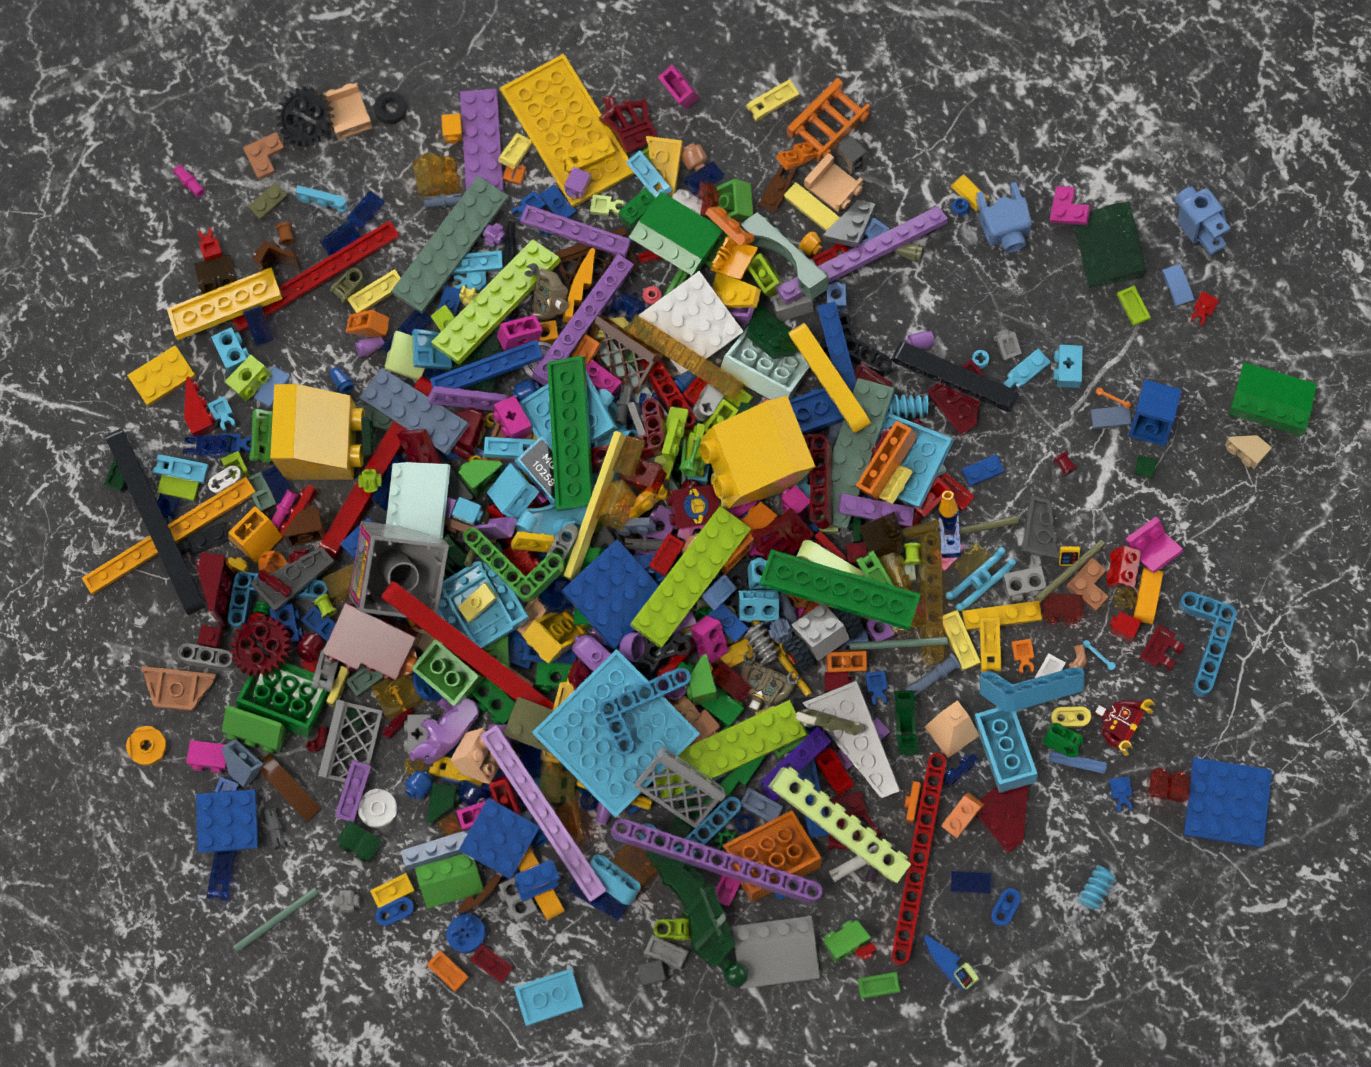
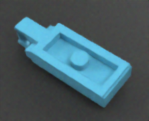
M1038 348L1007 375L1009 379L1003 383L1004 386L1011 389L1014 386H1017V388L1023 387L1048 367L1051 361Z

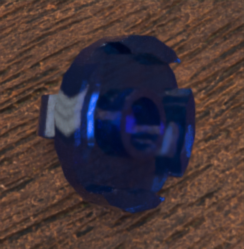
M558 576L538 596V601L544 605L547 611L552 613L565 612L573 604L561 590L571 581L565 577Z

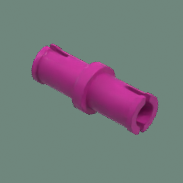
M182 165L175 167L173 174L182 181V185L188 188L197 198L201 197L205 193V189L196 181V177L192 174L190 175Z
M287 489L281 503L276 506L277 510L271 520L276 528L282 527L287 514H290L291 507L298 496L292 490Z

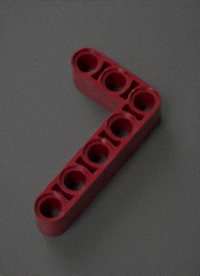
M649 398L643 402L642 412L646 434L626 439L622 450L624 453L621 454L617 467L663 455L662 450L667 436L664 411L656 399ZM610 444L591 449L592 474L600 472L604 459H601L606 456Z
M822 434L803 435L815 465L810 471V518L818 528L826 529L832 522V445ZM821 443H825L822 448H818ZM825 461L822 466H818L819 462ZM825 479L822 484H818L819 480ZM824 497V500L818 503L819 498ZM821 515H824L822 520L817 521Z

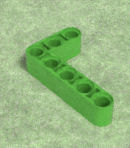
M469 528L464 532L463 538L467 546L524 602L535 600L564 571L565 565L562 558L558 554L553 553L548 555L525 577L479 530ZM478 536L475 542H469L470 537ZM485 549H491L490 554L482 555ZM553 561L560 562L556 568H551L550 565ZM498 562L505 563L502 568H495ZM517 575L516 581H509L510 576ZM539 575H545V579L543 581H536V578ZM525 588L531 589L528 595H523L522 591Z

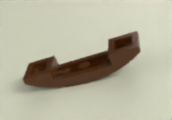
M268 754L261 760L263 766L260 773L306 822H309L321 808L289 773Z
M496 872L476 899L468 895L457 909V913L459 915L468 914L483 905L498 889L504 879V875Z

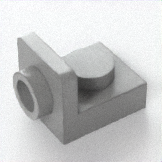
M1005 329L999 331L998 335L993 337L994 341L998 344L1003 360L1022 354L1015 332Z

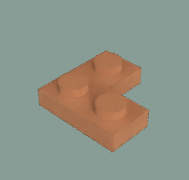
M277 132L243 147L258 180L275 174L269 157L285 150Z
M1093 558L1086 563L1066 586L1095 612L1109 597L1095 585L1106 572V569Z

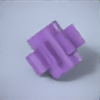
M495 223V225L489 224L483 233L486 244L494 247L495 244L500 246L506 237L504 227L498 223Z

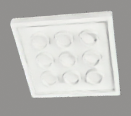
M700 271L638 315L680 374L697 367L743 333L741 327Z

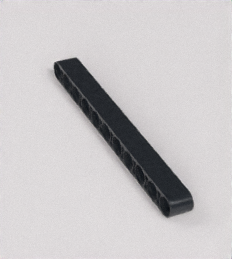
M123 428L105 435V439L187 615L189 616L206 608Z

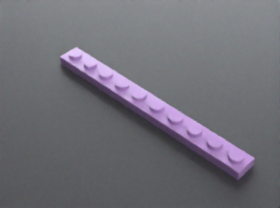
M497 725L480 735L588 900L592 901L604 893L606 889Z

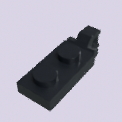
M221 522L184 538L185 542L177 546L182 555L188 552L190 555H197L229 542L228 530L225 523Z

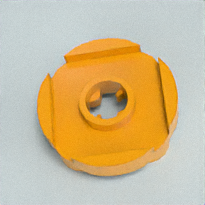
M151 726L137 728L126 742L128 755L135 763L143 766L153 765L164 758L167 747L162 733ZM145 741H149V744H151L147 751L141 748L142 745H145Z

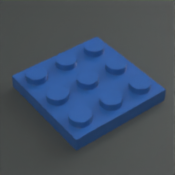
M255 789L196 794L199 854L258 849Z
M487 798L461 844L459 851L511 879L540 826Z

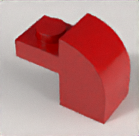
M831 747L814 758L824 779L838 796L855 786Z

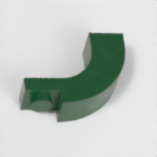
M914 690L894 691L895 729L899 755L912 756L913 754H919Z

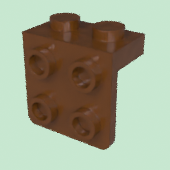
M263 241L260 248H257L253 254V260L258 272L270 268L274 260L300 271L301 269L299 259L294 251L290 249L284 250L272 241L270 243Z

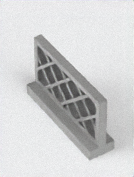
M337 699L318 777L345 783L346 778L342 777L348 775L349 771H347L342 761L350 756L357 761L354 754L363 748L368 757L362 763L370 765L382 710ZM347 707L356 709L360 716L349 721L346 716ZM369 712L378 714L376 722L370 726L363 717ZM362 718L367 728L357 733L351 723ZM344 719H346L348 722L345 725H343ZM350 725L355 735L345 740L341 731ZM375 725L374 732H372L370 728ZM369 730L372 740L364 745L358 735ZM341 737L343 742L338 745L339 739ZM357 737L362 747L352 752L347 742ZM345 744L350 754L340 760L336 751L338 747ZM370 745L369 752L366 749V746ZM335 756H336L337 759H338V761H337L336 763H334ZM339 763L346 772L339 777L331 775L332 768Z
M661 746L657 751L658 755L633 785L696 828L719 800L722 801L726 797L724 788ZM660 762L665 765L666 772L654 773V767ZM678 774L681 776V782L670 784L669 775ZM667 776V785L656 786L655 778ZM653 778L654 787L645 788L641 785L645 779ZM694 785L697 793L686 794L685 786ZM682 787L683 795L672 797L671 788ZM668 789L669 797H658L657 790ZM709 795L713 798L709 804L701 805V796ZM698 797V806L687 807L686 799ZM684 799L685 808L676 809L673 807L672 801ZM699 810L700 815L695 821L688 817V811Z

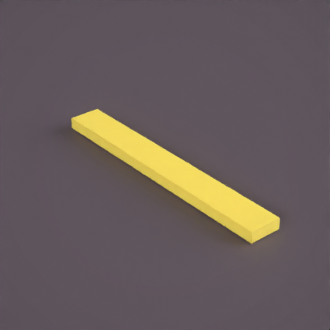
M615 431L613 433L564 576L570 581L580 573L627 438L621 432Z

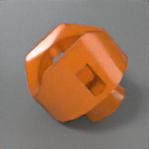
M272 550L263 552L258 561L259 570L265 569L269 573L275 572L288 564L280 552Z

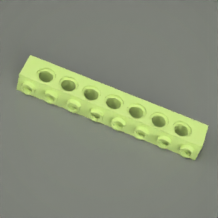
M782 767L769 784L768 787L890 881L898 883L911 865L907 861L908 857L900 851L896 853L891 849L892 845L885 839L880 841L875 837L877 835L875 831L869 827L866 829L860 825L861 821L853 815L849 817L845 814L846 809L838 803L832 804L827 794L822 791L819 793L813 789L814 785L807 779L802 781L798 778L799 773L791 767L788 769ZM793 782H796L798 785V790L795 793L790 791V785ZM809 794L814 798L811 805H807L805 802V798ZM827 806L829 808V814L828 816L823 817L821 815V809ZM840 818L845 822L842 829L837 827V821ZM858 830L860 832V838L857 841H854L852 838V834L854 831ZM871 842H874L876 845V849L874 852L870 853L868 851V845ZM889 854L891 862L885 865L883 861L884 856Z

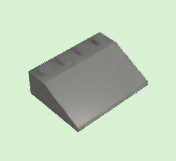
M812 916L732 926L733 938L736 944V960L744 964L749 973L747 982L740 989L820 979Z

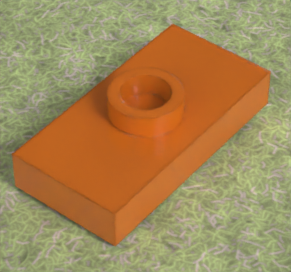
M913 781L910 796L906 795L904 807L908 808L905 823L908 824L914 822L920 782Z
M441 950L426 964L455 993L469 979Z

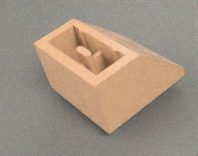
M481 728L466 732L450 761L461 774L489 784L496 774L499 764L480 737L486 731Z

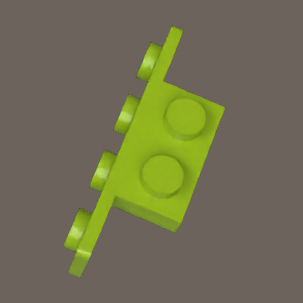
M670 407L666 420L667 436L662 450L663 455L656 456L651 472L652 478L670 480L675 459L679 452L681 438L684 435V428L689 413L687 409Z

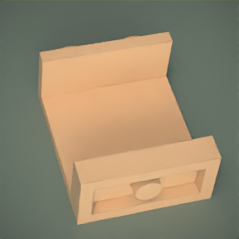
M357 83L346 84L343 88L329 90L324 94L327 96L325 100L331 101L328 106L334 108L330 114L335 115V117L330 118V120L334 123L333 128L338 140L373 128Z
M828 153L805 178L804 187L839 213L842 209L845 210L849 206L854 195L858 196L863 189V179L859 178L856 181L835 165L834 157Z

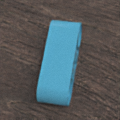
M595 855L589 865L606 889V892L621 903L631 905L641 888L640 883L604 856Z

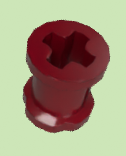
M1067 451L1059 454L1053 460L1062 470L1064 477L1071 474L1078 467L1069 459Z

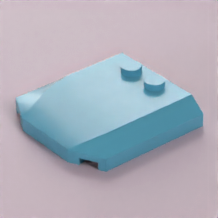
M474 562L471 567L462 569L442 583L437 614L482 649L524 625L529 619L518 596L484 562ZM497 563L495 568L500 569V564ZM483 583H488L498 599L473 622H467L458 606Z

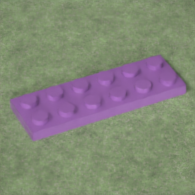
M497 89L461 91L466 191L477 176L504 192L502 163L498 162L501 155Z

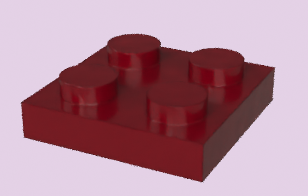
M426 429L401 430L397 433L409 462L441 463Z

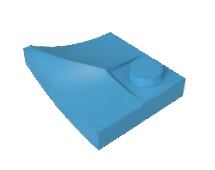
M420 329L412 331L413 367L447 370L452 368L451 359L436 349L431 343L439 332Z

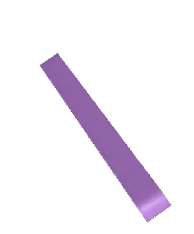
M619 819L611 829V835L617 841L805 903H814L822 894V888L816 882L638 823ZM623 826L626 833H618L616 827ZM635 833H643L645 840H638ZM656 838L662 839L664 846H657L654 840ZM674 845H680L683 848V852H675ZM693 851H699L702 859L694 858ZM712 858H719L721 861V865H714L712 863ZM731 864H737L740 867V871H733ZM750 870H756L759 878H753L750 875ZM769 876L776 877L778 884H772L769 881ZM789 882L795 883L797 887L796 891H792L789 889ZM808 888H811L815 891V897H811L808 895Z

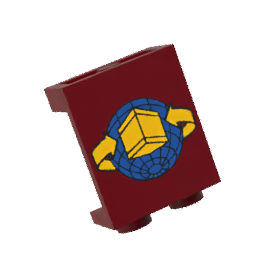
M713 484L671 490L666 495L667 506L671 508L669 522L674 529L705 525L720 506Z

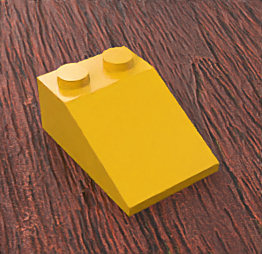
M561 607L536 619L522 636L527 644L538 652L541 659L550 663L572 648L577 635L581 637L583 634L588 633L584 628L574 625L572 615L564 607Z

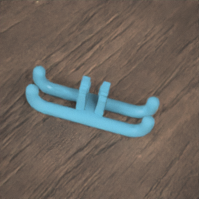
M1000 547L992 557L955 589L947 592L946 599L952 600L972 584L977 590L962 603L956 605L958 611L965 610L1015 566V559H1009L991 577L987 570L1005 554V548Z

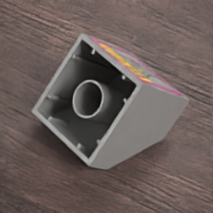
M361 521L349 597L358 611L406 617L381 598L384 591L394 581L437 614L449 547L448 543L445 540L401 526Z

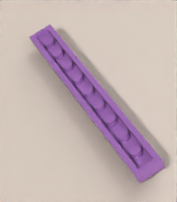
M937 206L859 245V248H853L817 267L827 273L829 277L828 283L947 224L948 218L940 207ZM798 276L776 287L777 293L785 304L805 295L799 290Z

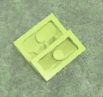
M396 331L393 336L391 349L387 354L384 369L418 381L423 374L424 368L413 367L412 336Z

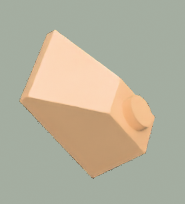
M958 700L939 713L925 726L927 732L947 758H950L979 737L971 718Z

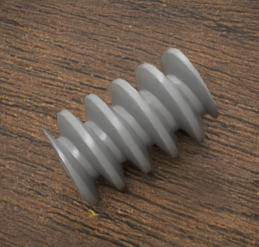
M760 622L748 629L744 638L745 640L751 639L748 645L754 646L752 652H759L756 658L762 659L760 664L766 666L779 659L782 655H776L779 652V648H772L776 643L768 642L771 638L770 635H764L768 629H761L764 622Z

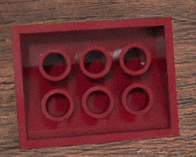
M201 552V557L197 558L196 569H198L208 609L222 630L227 631L233 582L237 574L225 555Z

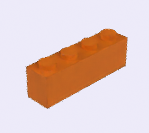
M896 421L855 486L864 494L878 500L879 495L896 468L902 463L918 435L911 428Z
M762 502L756 506L753 505L747 515L739 519L750 527L751 530L720 571L726 575L756 546L751 531L756 528L766 527L772 524L774 519H778V515Z

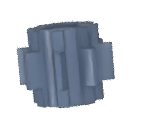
M782 618L771 622L768 632L771 639H774V642L784 644L793 637L792 632L794 630L791 623Z

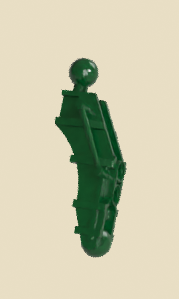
M656 838L654 840L657 846H664L662 839ZM645 850L647 858L652 861L650 866L653 869L656 868L662 880L661 884L664 887L668 886L674 892L685 910L682 916L685 919L688 917L691 932V951L705 961L712 970L718 966L724 972V980L729 986L736 988L743 986L748 980V969L744 964L740 962L731 963L725 957L736 944L716 895L715 887L691 865Z

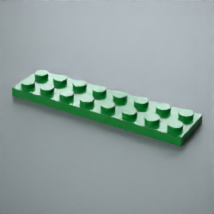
M576 356L547 362L557 511L588 507L593 493L586 364L584 356Z
M775 550L770 551L759 586L908 631L910 630L921 595Z

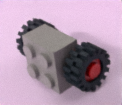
M820 604L791 624L796 636L782 644V648L794 667L802 674L815 665L811 654L819 661L843 643L864 631V628L857 615L835 608L830 611L825 605Z

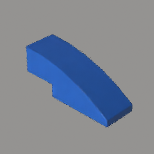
M926 935L923 942L934 964L953 985L962 991L964 988L954 975L960 968L956 965L960 957Z

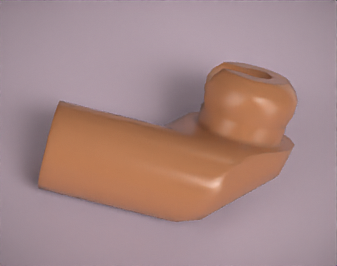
M1078 645L1074 647L1076 659L1069 664V668L1078 667L1083 669L1087 663L1084 646Z

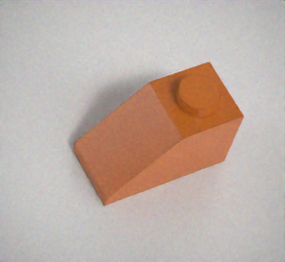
M374 310L350 314L346 332L368 337L384 336L388 331L389 317Z

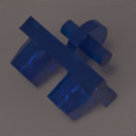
M616 290L610 311L614 314H619L621 310L626 312V321L633 324L637 319L641 320L638 315L645 310V306L637 299L638 293L634 292L632 295L625 293L624 295Z

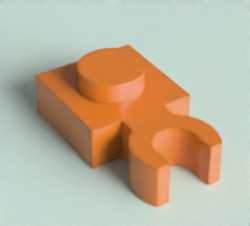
M1031 639L1011 642L1014 662L1020 661L1021 663L1018 669L1020 675L1024 673V666L1029 667L1030 673H1033L1034 666L1029 661L1034 659Z

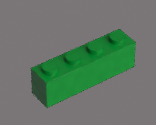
M681 662L676 669L685 668L691 675L695 667L690 663L685 664ZM715 687L717 700L697 706L702 710L706 709L723 726L732 727L744 712L743 704L738 699H731L727 696V691L722 687Z

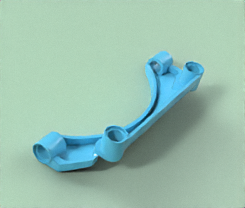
M599 389L598 393L612 420L615 421L618 407L613 402L614 397L609 391ZM615 423L617 428L592 443L591 449L610 444L615 431L621 432L627 439L639 435L637 430H627V424L620 425ZM626 465L616 467L607 496ZM600 472L592 474L593 490L595 488ZM556 503L540 508H526L517 520L515 529L519 532L525 531L535 534L554 535V539H556L558 533L567 524H573L580 530L588 507L557 511ZM565 531V536L567 538H572V534L568 531Z

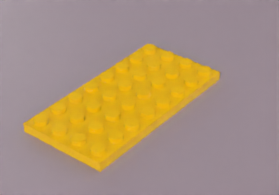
M564 54L500 87L501 93L571 207L574 208L591 199L593 194L598 195L635 175L626 163L629 158L611 129L599 121L601 113ZM608 136L616 154L582 169L591 175L589 187L583 199L569 197L565 193L564 185L570 174L561 156ZM577 159L572 160L573 163H578Z

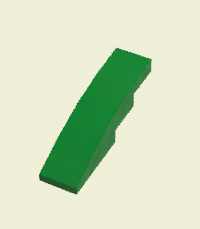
M767 755L737 768L720 784L724 788L725 799L731 797L738 785L743 788L747 787ZM709 797L704 804H709L713 798Z

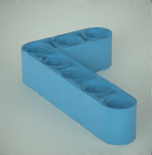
M240 572L234 578L228 621L235 630H242V623L248 625L253 594L260 595L250 584L255 580H259L257 577L258 573ZM242 580H249L247 585L240 586ZM314 580L303 592L298 593L292 599L314 601L321 595H330V591L326 583ZM318 588L325 589L322 594H315ZM239 598H245L243 604H237ZM237 616H242L240 623H234V619Z
M1186 592L1179 602L1181 611L1213 622L1193 684L1194 694L1198 697H1206L1213 688L1236 618V609L1229 604L1194 592ZM1190 599L1194 605L1188 606L1184 600ZM1203 606H1210L1212 612H1205ZM1222 612H1228L1231 618L1225 619L1222 616ZM1216 630H1222L1225 633V636H1218L1216 634ZM1210 648H1217L1219 650V654H1212ZM1210 665L1213 668V672H1207L1204 666ZM1204 683L1208 689L1205 691L1201 690L1198 684Z
M1078 667L1065 669L1013 685L994 672H983L980 674V695L1007 712L1017 711L1084 690V670Z
M678 668L602 702L599 707V713L617 753L627 755L634 747L621 714L685 686L690 681L688 670ZM678 672L685 674V682L679 683L676 680L675 676ZM658 681H666L668 683L667 690H659L657 686ZM640 689H648L650 692L649 698H641L639 695ZM623 696L630 697L632 700L631 706H623L621 698ZM605 704L613 706L614 711L611 715H606L603 712ZM614 722L620 723L622 727L621 732H612L611 724ZM625 740L629 743L630 748L628 751L620 750V741Z
M736 797L727 798L685 839L707 846L718 835V832H722L740 814L741 803ZM735 803L738 808L736 811L731 812L727 809V805ZM715 817H721L724 820L721 825H715L712 821ZM649 823L643 824L644 826H647V827H650V828H653V829L658 830V829H657L654 825H652V824H649ZM702 830L708 831V838L701 839L698 836L699 832ZM639 832L640 839L645 840L643 833ZM680 845L676 848L673 847L675 852H683V848ZM693 851L694 858L700 853L699 851Z

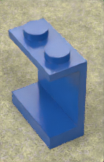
M552 859L515 875V887L522 902L559 887L557 879L560 877Z

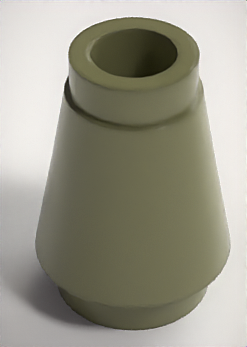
M905 244L897 248L895 254L914 262L921 261L924 254V246H920V244Z

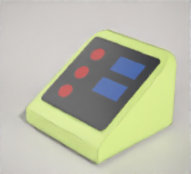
M965 963L954 973L964 989L969 988L978 981V976L968 963Z

